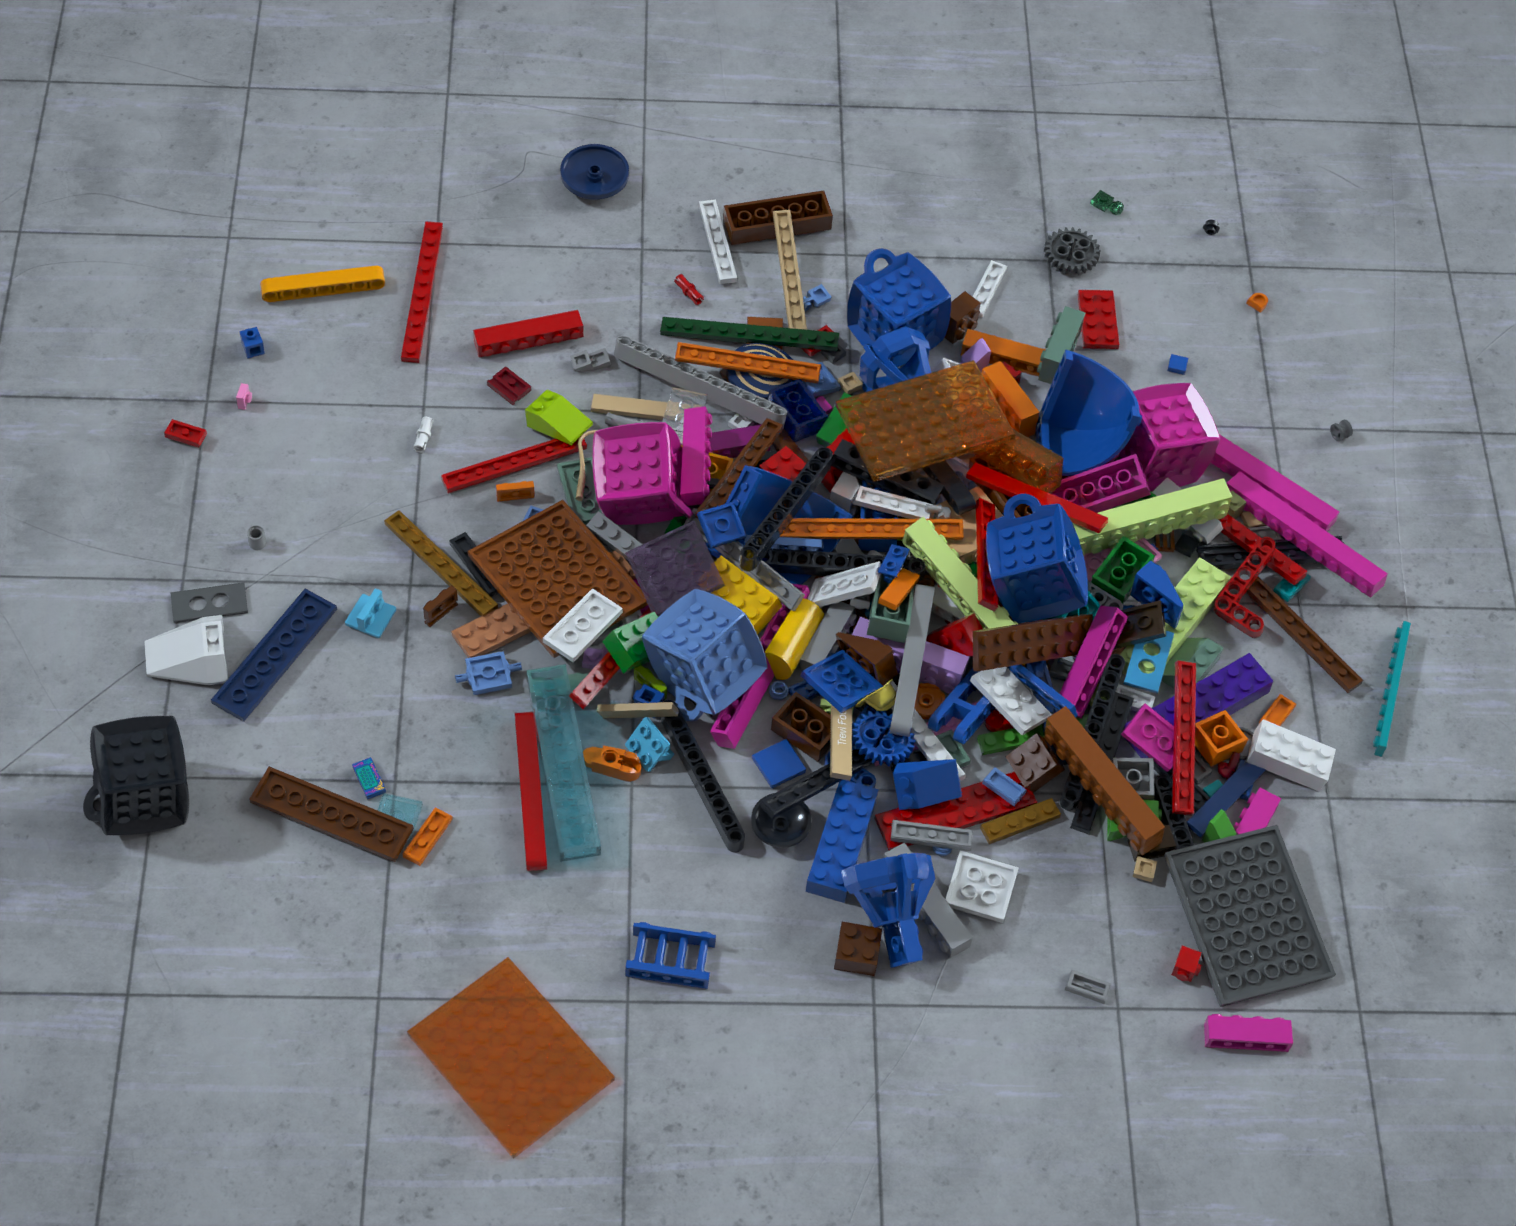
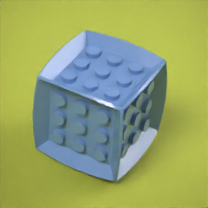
M694 589L666 609L642 635L644 647L658 678L665 683L668 692L675 696V702L686 721H696L704 712L716 715L744 694L767 668V661L760 639L747 615L727 600L703 590ZM685 696L697 703L694 710L688 711L685 708Z

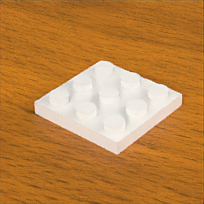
M960 850L945 900L953 909L1003 923L1019 868Z

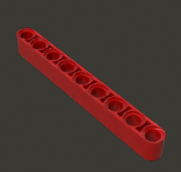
M535 712L515 713L527 871L547 870Z

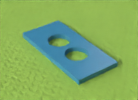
M1166 631V637L1134 645L1123 684L1158 694L1174 637L1173 632ZM1147 643H1153L1159 647L1160 653L1155 656L1145 653L1143 646ZM1142 661H1149L1154 665L1155 671L1149 674L1143 673L1139 669L1138 664Z

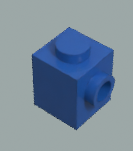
M257 327L239 331L247 359L265 354L263 341Z

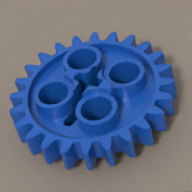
M876 710L875 715L869 711L867 716L862 714L861 719L857 718L856 723L852 727V743H855L854 749H860L859 755H866L865 760L872 758L873 764L877 760L880 766H882L883 762L890 766L891 762L897 765L899 761L903 763L905 758H909L914 749L915 740L913 738L915 734L910 733L909 737L890 734L889 729L893 713L887 716L886 711L880 714Z

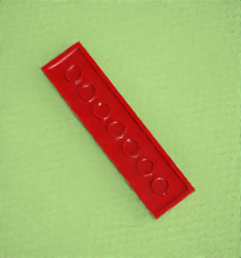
M1015 772L1005 774L1024 788ZM982 782L961 788L962 797L919 809L899 810L898 807L876 814L874 819L890 851L903 844V842L890 841L893 820L965 829L1037 804L1032 790L1026 789V794L1013 806L982 784ZM905 843L907 846L914 845L911 843Z

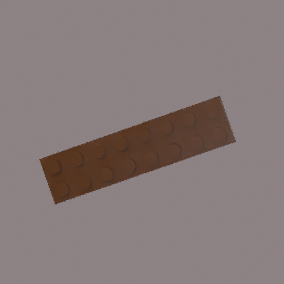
M1080 614L973 631V671H984L1077 655L1093 622V614Z
M270 766L249 798L250 803L393 862H396L414 829L412 824Z

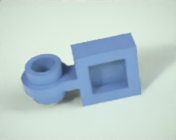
M822 284L807 291L806 295L808 298L803 297L804 310H809L812 306L811 303L817 308L831 300V295Z

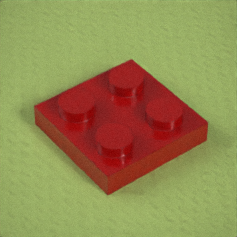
M785 446L759 465V468L794 481L806 463Z

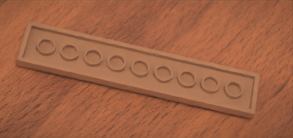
M616 551L611 552L610 554L633 580L637 579V573L625 558ZM506 604L489 612L484 617L481 616L451 632L452 637L466 656L472 658L486 655L531 631L510 605Z

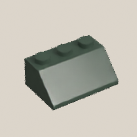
M1187 638L1165 665L1161 681L1175 689V662L1178 660L1196 663V683L1203 680L1219 661L1224 648L1209 638Z

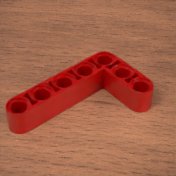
M1263 537L1259 540L1218 595L1214 605V611L1217 616L1252 638L1262 635L1264 628L1263 619L1238 602L1274 555L1275 542L1270 537ZM1265 545H1267V546H1269L1271 549L1268 550V551H1265V550L1262 549V547L1265 546ZM1258 560L1260 564L1253 565L1251 561ZM1246 574L1250 578L1247 580H1243L1240 578V576ZM1231 589H1236L1239 591V593L1231 594L1229 591ZM1226 604L1228 607L1226 609H1221L1218 607V605ZM1241 614L1244 618L1236 619L1234 615ZM1252 624H1257L1260 628L1257 630H1253L1250 628V626Z

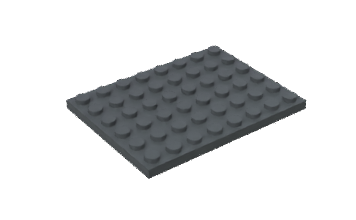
M1278 825L1165 852L1164 858L1199 952H1202L1201 958L1220 1007L1333 978L1336 975Z

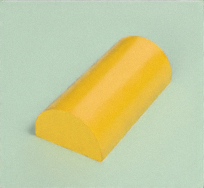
M803 598L795 611L790 610L765 651L773 673L778 680L790 678L825 616L821 608L808 599Z

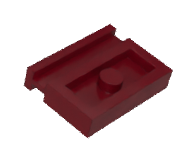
M506 366L497 372L491 380H487V386L511 405H514L517 400L519 401L532 391L531 385Z

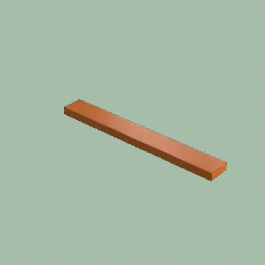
M681 342L677 344L675 361L817 384L821 364Z

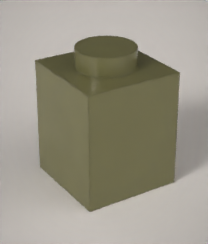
M1231 491L1232 500L1227 514L1237 519L1241 516L1246 501L1234 491Z

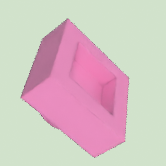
M241 383L236 400L238 409L245 410L247 404L251 402L252 393L249 391L248 384Z

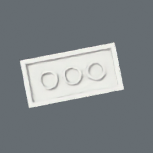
M881 562L871 563L815 579L808 600L821 608L825 605L836 604L847 599L872 594L875 592L881 573H878Z
M591 589L543 637V643L574 663L623 613V608L596 590Z
M1007 667L980 671L970 679L973 685L1021 735L1044 723L1052 715Z

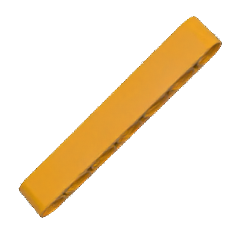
M366 266L266 278L260 282L264 301L277 302L377 290L385 286V277L381 266Z

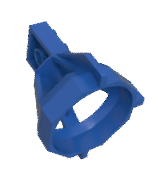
M904 326L880 336L872 345L865 344L863 348L866 352L860 358L859 376L863 380L862 389L871 401L906 404L913 410L914 417L918 421H924L930 425L941 426L950 417L932 392L934 378L932 377L928 360L929 342L922 332ZM916 347V351L910 360L899 369L889 360L890 357L904 349ZM879 369L886 374V376L876 378Z
M905 853L856 864L841 870L844 886L849 894L855 895L871 920L873 927L883 928L890 967L906 966L923 960V948L919 943V929L915 924V920L919 919L918 914L936 879L931 856L925 853ZM912 884H914V889H913V891H911V885H912ZM896 888V891L882 893V891Z

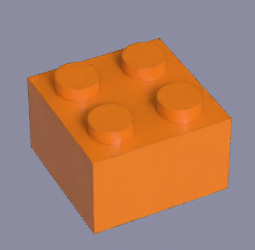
M1226 710L1195 723V746L1210 766L1231 758L1233 752L1239 754L1243 752L1248 738Z

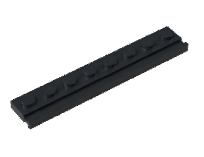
M1334 536L1341 542H1343L1342 536ZM1274 540L1275 548L1297 564L1320 563L1290 541ZM1236 543L1197 545L1196 549L1198 558H1202L1218 569L1239 568L1250 554ZM1258 560L1251 561L1253 565L1260 564Z

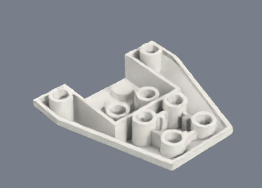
M223 616L202 617L144 641L147 676L203 685L225 683L228 680L223 640Z

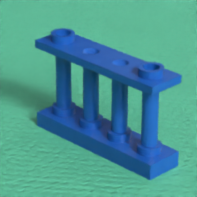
M646 922L634 923L633 936H638L634 960H627L626 977L708 989L710 972H706L704 969L708 947L715 948L716 935L706 931L693 932L654 926ZM646 938L659 939L655 963L653 964L642 961ZM667 941L679 942L676 965L674 967L664 966L663 964ZM688 944L700 946L695 970L684 968Z

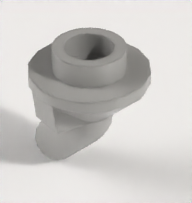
M941 504L938 506L925 505V512L934 513V519H948L951 515V510L948 507H942Z

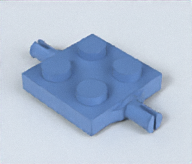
M504 651L465 659L466 673L455 675L456 683L468 681L472 687L473 695L512 688L511 672L522 670L521 662L509 665L505 659Z

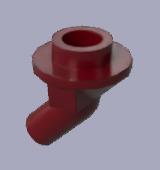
M1233 752L1229 763H1218V773L1222 778L1229 779L1236 772L1235 767L1240 758L1239 753Z

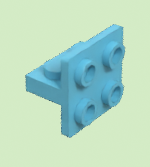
M375 588L370 596L361 595L347 617L345 625L380 638L395 614L396 607L385 603L382 591Z
M644 717L625 743L630 752L637 754L641 766L646 772H651L658 761L671 760L675 755L670 749L668 740L649 717Z

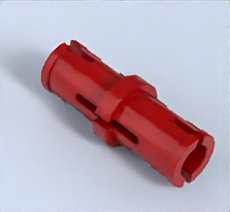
M683 274L676 276L674 282L683 290L682 293L688 296L695 305L701 304L704 297L696 290V286L693 283L691 284Z

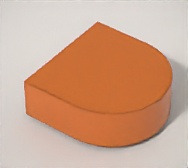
M1254 293L1247 300L1246 304L1261 313L1267 306L1268 298L1263 293Z

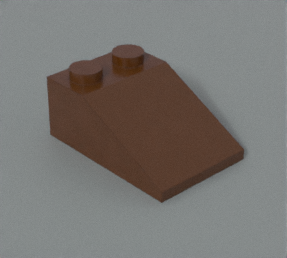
M841 632L836 633L839 650H844L882 686L898 674L897 664L893 656L894 651L889 645H884L879 640Z

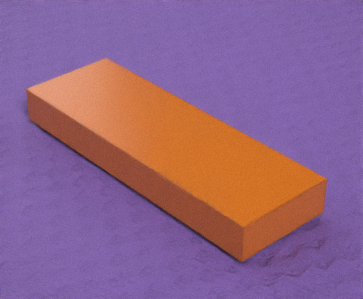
M902 568L897 577L893 579L879 597L878 603L896 611L919 581L920 575Z
M435 807L403 852V858L421 866L453 820V817Z

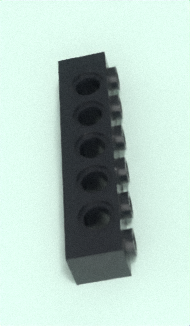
M844 439L841 440L833 453L832 467L889 493L936 505L941 497L943 484Z

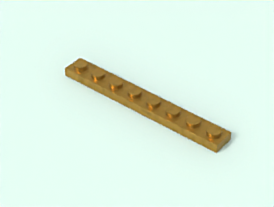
M400 510L384 520L385 525L446 584L455 587L457 594L480 616L484 617L489 612L498 608V603Z

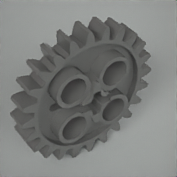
M1065 227L1064 231L1058 229V233L1053 231L1052 236H1048L1044 247V257L1048 258V263L1052 262L1051 267L1057 266V271L1063 269L1064 274L1070 271L1071 275L1073 271H1076L1079 275L1080 271L1086 273L1087 269L1091 271L1093 266L1096 267L1101 250H1099L1100 245L1096 244L1097 239L1092 240L1093 235L1087 236V231L1081 233L1080 228L1075 231L1074 227L1071 230ZM1074 241H1077V242H1076V245H1075V248H1074V250H1073V253H1072L1071 260L1068 261V257H1069V254H1070V252H1071L1072 245H1073Z

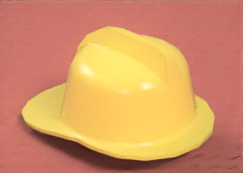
M893 679L882 688L863 698L855 707H860L867 703L877 711H887L895 705L896 691L891 685Z

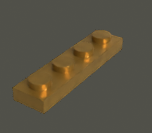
M1050 798L983 823L980 829L988 844H992L1058 819L1061 813L1053 799Z

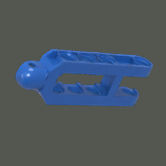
M972 668L931 715L928 722L929 729L937 732L952 717L961 720L954 732L953 740L965 744L995 709L985 696L975 706L966 702L967 697L977 690L970 679L980 671H973Z

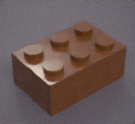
M795 692L772 717L771 731L783 739H787L789 743L817 762L831 748V715L799 693Z

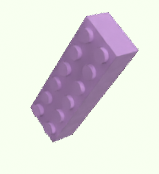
M860 617L852 635L879 640L884 645H889L894 651L893 656L897 664V673L900 674L905 643L867 635L869 620ZM926 641L919 682L936 685L939 689L950 694L965 677L969 656Z

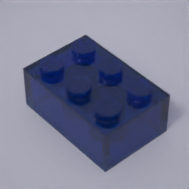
M801 379L769 390L768 401L787 410L784 429L794 442L818 434L828 415Z

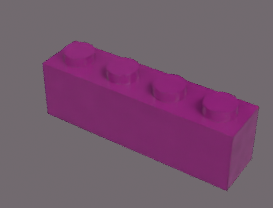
M761 425L712 432V438L709 439L711 443L710 453L737 458Z

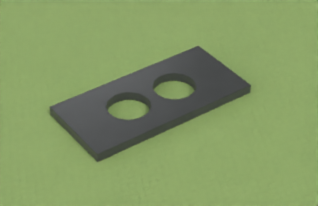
M244 582L170 592L174 623L194 621L209 616H229L248 613ZM218 595H225L229 598L228 604L224 607L214 606L212 600ZM202 598L207 603L203 609L193 610L189 606L190 602L193 599Z

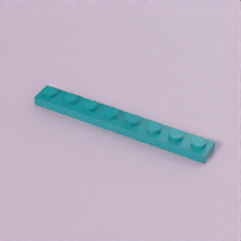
M1403 621L1401 627L1396 629L1394 638H1397V642H1394L1391 650L1394 657H1391L1388 665L1391 672L1387 674L1385 684H1388V687L1384 689L1382 699L1385 702L1381 705L1379 715L1382 718L1378 720L1376 731H1379L1373 741V747H1376L1374 755L1380 757L1383 756L1387 748L1411 626V623Z

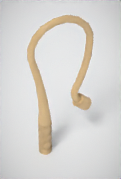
M598 430L587 431L582 434L578 441L580 472L576 493L577 501L583 500L585 488V461L582 440Z

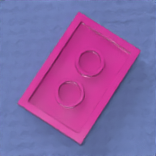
M1145 703L1121 735L1149 758H1153L1154 762L1168 772L1173 767L1174 726Z

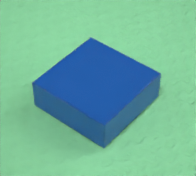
M1171 354L1167 371L1185 375L1188 358Z

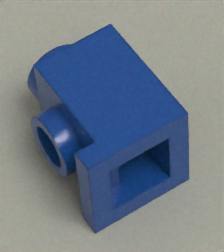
M645 684L633 696L634 703H660L665 699L664 693Z

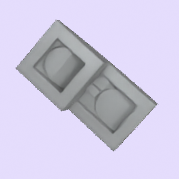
M606 348L589 354L585 350L570 356L575 372L592 371L611 366Z

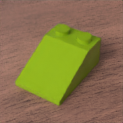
M550 390L544 391L525 409L527 427L570 445L593 425V421L567 399Z

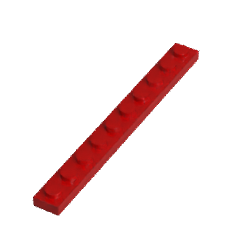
M425 221L401 362H420L443 231V223Z

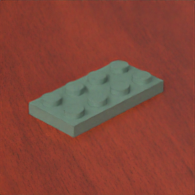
M593 457L584 458L585 488L582 501L576 500L580 459L557 463V470L567 505L585 525L589 523L598 511L603 514L596 499Z

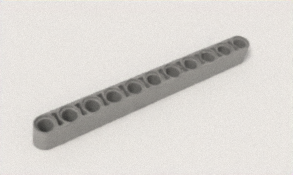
M627 336L616 338L614 350L616 358L759 424H762L768 418L783 424L784 428L787 415L785 408L687 363L675 361V358Z

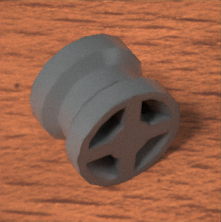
M1344 419L1339 424H1332L1330 432L1336 441H1340L1344 437L1352 436L1353 429L1350 422Z

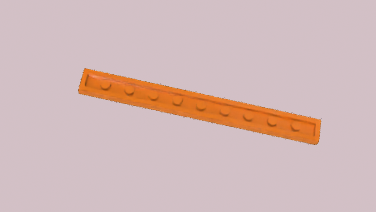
M793 518L780 537L805 539H903L905 529L919 519ZM926 519L933 523L935 526L934 530L939 535L942 534L945 539L964 538L963 519Z

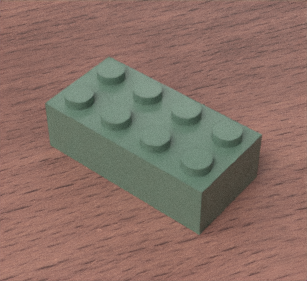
M1065 306L1063 312L1058 313L1057 323L1053 325L1051 331L1053 336L1048 338L1045 346L1047 349L1042 351L1040 357L1042 362H1040L1037 372L1040 373L1039 381L1051 384L1065 349L1074 351L1081 333L1085 312Z
M881 574L875 592H873L867 635L905 643L910 626L915 586L896 611L878 603L879 597L890 585V583L884 581L883 574Z

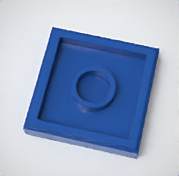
M733 502L697 513L710 549L747 537Z
M787 739L752 755L754 763L772 789L806 773V767Z

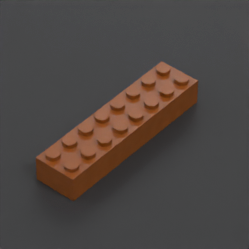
M1065 706L1046 719L1045 740L1050 746L1053 745L1059 758L1068 763L1072 774L1077 775L1081 779L1082 786L1093 794L1094 801L1098 805H1102L1107 817L1111 821H1115L1119 832L1123 836L1126 835L1132 848L1135 851H1139L1141 855H1144L1162 843L1165 826L1070 710Z

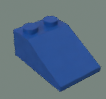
M1150 560L1136 573L1130 596L1142 605L1161 600L1164 607L1165 622L1175 629L1184 605L1166 571L1160 565Z
M956 759L897 763L894 769L893 777L899 810L919 809L962 797Z

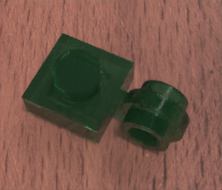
M1102 190L1090 202L1092 206L1103 212L1110 209L1113 215L1121 214L1124 210L1122 202L1114 201V197Z

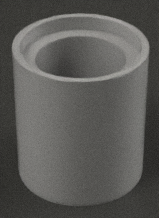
M258 525L251 526L247 530L249 546L253 550H261L266 546L264 529Z

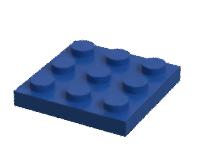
M844 650L806 668L801 673V677L840 713L854 707L863 698L883 687Z

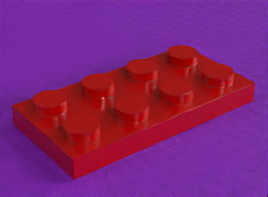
M1078 290L1079 311L1085 312L1081 329L1083 349H1119L1120 344L1113 290Z

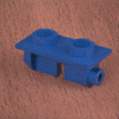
M891 545L878 570V573L883 574L885 582L890 583L897 577L910 549Z

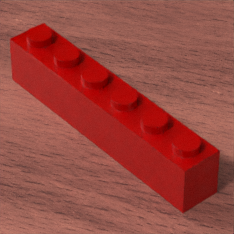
M574 310L473 330L474 344L479 358L488 357L495 354L584 337V326L579 311Z

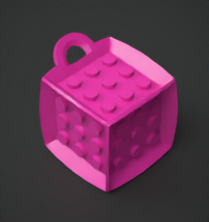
M1171 383L1133 391L1139 404L1140 415H1142L1141 423L1139 426H1136L1129 442L1121 452L1106 464L1114 462L1119 456L1122 459L1137 454L1150 492L1154 491L1167 477L1179 487L1197 482L1209 466L1218 447L1220 436L1213 417L1196 388L1191 383Z
M648 422L614 426L594 432L592 458L594 487L597 503L605 517L616 525L649 524L672 520L674 517L685 516L689 519L692 517L693 512L683 503L680 495L682 446L672 427L665 422Z

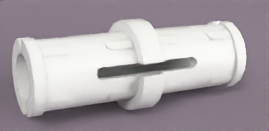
M430 417L422 418L420 428L416 432L417 437L413 446L416 452L423 453L427 441L431 437L430 431L434 421Z

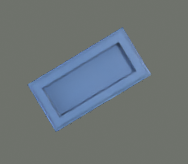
M996 767L982 782V784L1013 806L1020 801L1027 791Z

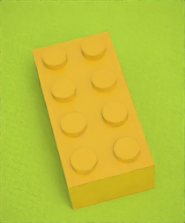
M720 556L696 583L706 592L717 595L742 610L749 618L757 635L782 607L776 595L723 556Z

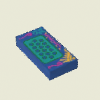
M371 757L352 764L367 800L386 793L384 784Z

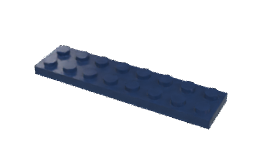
M305 588L213 696L211 703L244 722L337 611V605Z

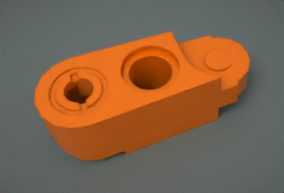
M604 745L603 748L592 746L582 752V761L586 767L592 768V772L629 782L635 781L641 775L640 759L633 752Z

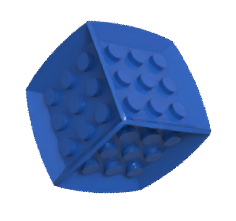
M884 248L871 251L864 262L865 272L853 281L847 305L849 329L864 347L865 344L872 345L880 336L906 326L922 332L929 342L930 351L941 343L946 335L951 314V295L933 272L909 252L895 256L890 250ZM878 258H884L888 265L875 272L874 262ZM916 347L904 349L890 357L889 360L896 367L902 366L913 356Z
M1023 493L1010 498L1004 507V516L988 522L986 531V551L991 579L1002 606L1008 611L1010 618L1017 623L1032 622L1059 616L1086 606L1088 602V579L1085 560L1078 535L1066 511L1060 504L1041 505L1038 499L1030 494ZM1020 504L1030 506L1033 512L1030 515L1017 518L1014 515L1015 508Z

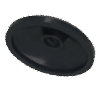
M772 794L760 799L753 808L751 825L754 833L761 841L773 847L787 848L799 844L807 837L811 829L812 816L805 802L771 819L759 804L761 800Z

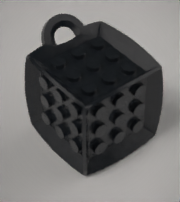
M165 715L132 717L93 726L90 736V752L94 769L93 786L89 789L84 799L83 811L85 817L90 821L100 822L105 835L143 834L184 825L187 822L189 813V790L184 748L175 717ZM98 794L101 799V811H95L93 808L94 799Z

